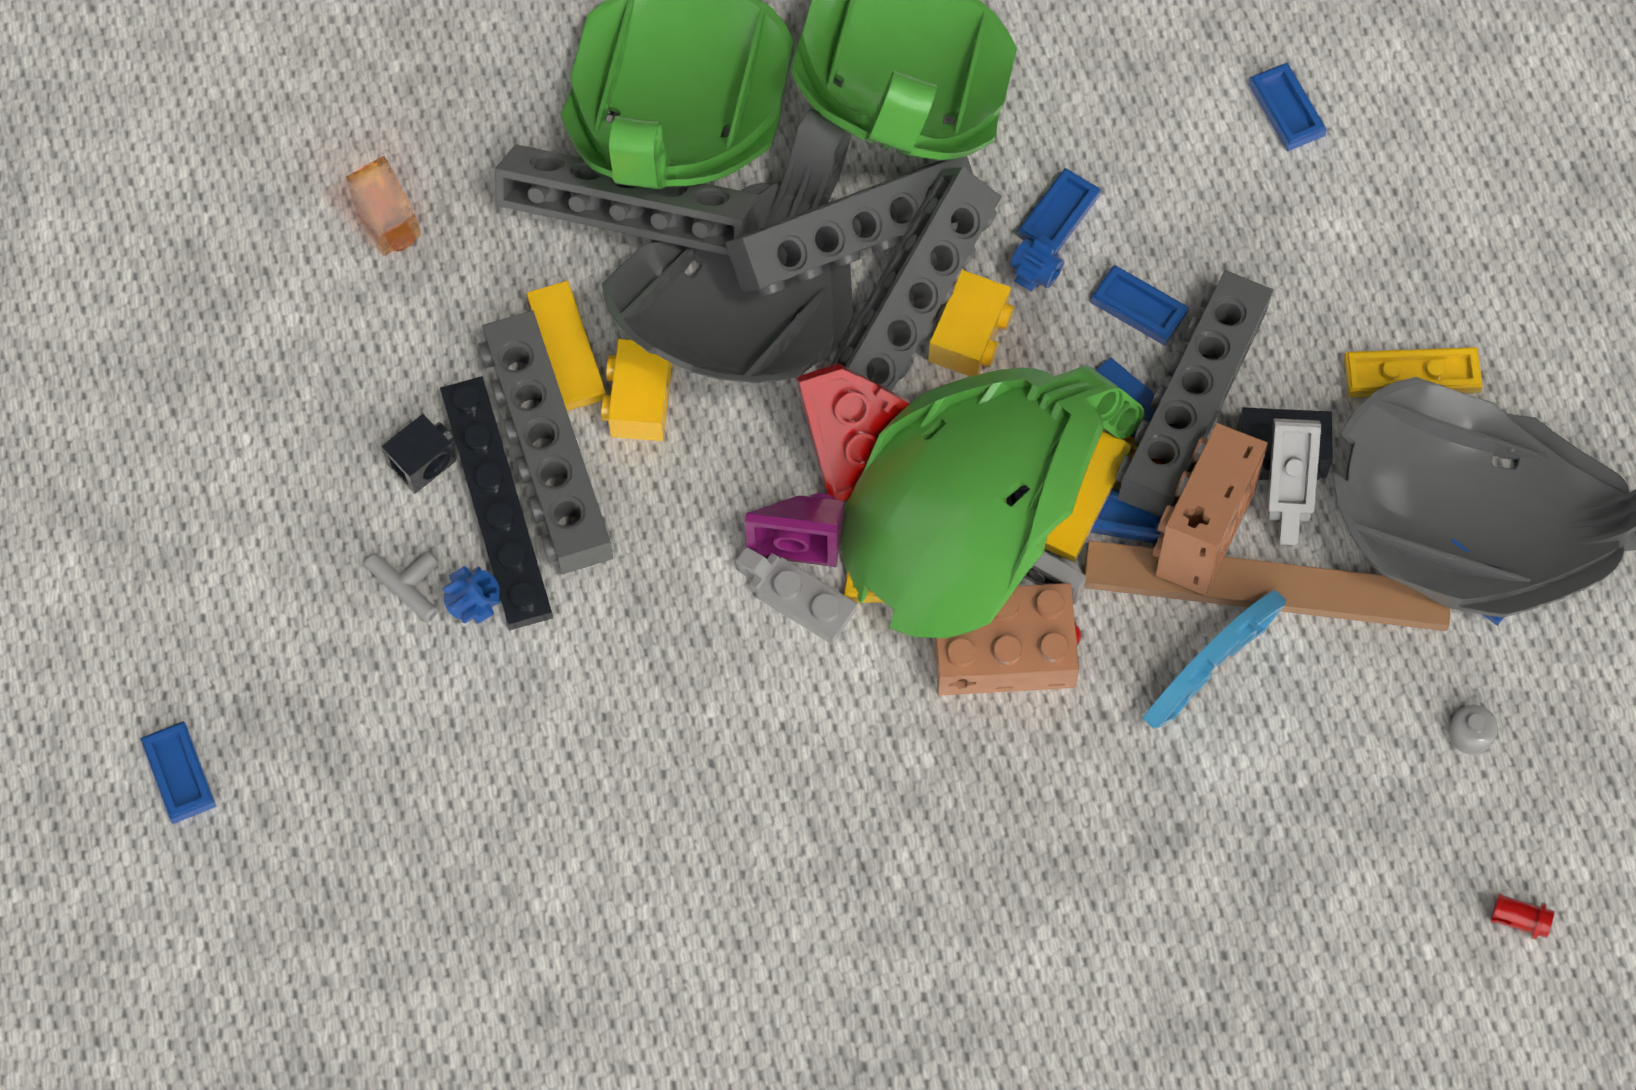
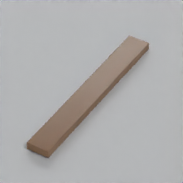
M1089 541L1085 568V575L1087 577L1084 587L1087 589L1249 608L1266 594L1276 590L1287 600L1285 602L1286 605L1280 612L1447 631L1450 624V608L1444 607L1417 590L1384 575L1225 557L1207 596L1155 576L1159 558L1153 556L1154 548Z

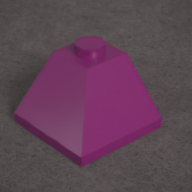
M815 493L810 495V497L798 495L748 512L745 518L747 548L765 558H768L772 553L780 559L783 557L791 562L837 567L844 518V501L836 500L828 494Z

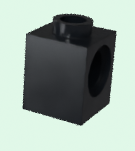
M424 414L420 415L381 446L387 465L414 494L456 462L452 447L455 444L454 437L441 422L434 425Z

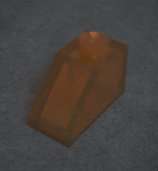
M385 156L346 176L357 218L383 256L393 251L400 252L407 249L414 243L417 237L421 236L416 214Z

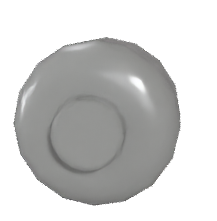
M1467 705L1459 709L1453 716L1448 729L1449 739L1453 746L1462 753L1469 755L1481 754L1487 751L1493 744L1497 735L1498 725L1493 713L1485 707Z

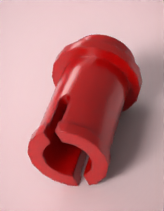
M1499 893L1490 922L1531 933V939L1536 940L1538 936L1548 937L1555 911L1547 909V903L1542 902L1540 906Z

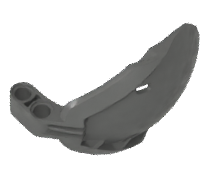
M812 108L807 111L798 127L782 184L780 185L777 182L774 184L758 183L740 190L760 195L759 229L828 203L840 178L851 134L822 116L818 111ZM817 231L815 242L822 251L824 239L822 234ZM653 239L651 243L641 245L627 261L602 283L604 300L609 313L630 339L648 353L656 354L674 365L689 370L691 373L718 380L764 383L799 377L812 366L828 358L853 319L850 263L836 267L834 261L821 266L823 274L800 282H798L797 276H793L783 280L785 289L760 296L759 290L742 292L729 255ZM779 245L777 257L780 263L784 265L787 255L785 249ZM694 259L701 265V268L695 277L691 278L685 273V270Z
M1413 377L1394 382L1375 391L1352 412L1340 433L1352 447L1347 464L1346 480L1334 474L1333 480L1336 501L1350 536L1364 556L1382 575L1417 590L1444 607L1501 618L1520 614L1557 602L1601 582L1618 567L1623 558L1624 551L1636 550V489L1630 492L1628 484L1620 474L1569 443L1535 417L1504 413L1493 402ZM1493 457L1517 460L1516 468L1495 467L1492 464ZM1453 538L1471 552L1462 550L1451 542V539Z

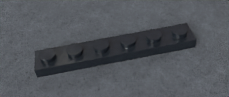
M483 376L440 387L492 572L499 585V596L509 631L553 619L548 596Z

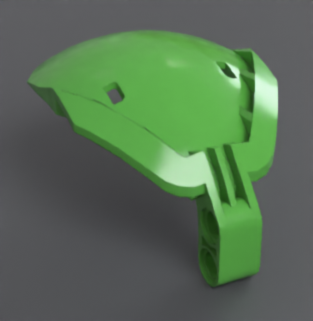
M605 0L587 14L570 75L572 87L560 113L562 122L575 149L584 162L593 170L612 177L615 184L662 189L666 186H689L718 180L743 168L772 146L782 115L795 40L785 22L773 8L762 0ZM609 111L620 114L615 116L613 123L606 121ZM731 127L729 137H722L724 129Z
M811 0L794 55L791 73L808 102L822 116L849 134L869 144L881 143L880 147L884 149L896 148V153L918 158L953 160L971 155L994 142L997 135L999 114L1005 103L1017 47L1009 31L998 16L981 0ZM834 77L842 82V87H838L833 83ZM943 117L955 118L954 124H944Z
M1090 366L1079 367L1056 376L1034 368L1001 369L969 376L937 387L917 397L879 434L866 467L845 505L841 532V552L846 573L849 571L853 587L859 593L857 598L860 604L864 601L870 589L879 599L894 609L890 629L916 638H949L969 633L990 624L1027 572L1044 553L1048 534L1072 514L1087 467L1103 428L1119 439L1129 437L1139 428L1143 420L1144 409L1142 405ZM1022 485L1030 488L1012 507L1006 503V499Z

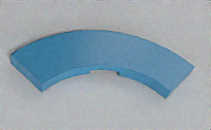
M1273 590L1247 608L1184 668L1142 719L1153 729L1160 728L1174 720L1198 691L1212 678L1213 669L1219 666L1229 655L1233 657L1252 640L1263 634L1286 605L1285 602L1287 600L1276 590Z

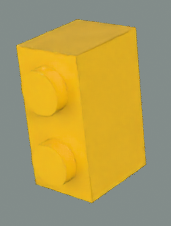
M961 270L954 292L949 298L930 340L928 361L967 376L980 374L983 365L991 367L999 348V342L994 341L999 329L1007 331L1015 311V306L1009 304L1011 287Z
M618 339L616 355L608 356L606 378L607 381H613L611 395H603L601 419L602 421L609 422L611 437L664 441L673 363L656 354L648 353L633 340Z

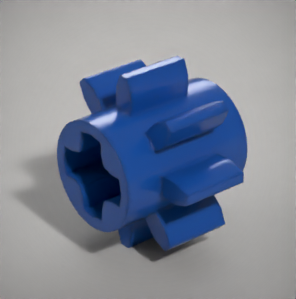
M1044 235L1040 239L1036 238L1034 242L1028 238L1024 239L1010 262V267L1016 270L1015 274H1017L1014 282L1031 292L1035 287L1039 288L1040 285L1047 289L1050 288L1058 278L1065 262L1058 257L1059 253L1057 251L1060 245Z
M463 566L449 575L451 583L443 587L445 592L444 604L453 617L461 619L464 624L472 619L479 624L494 615L492 607L500 603L498 598L500 590L492 574L481 570L479 566L471 571L466 566Z

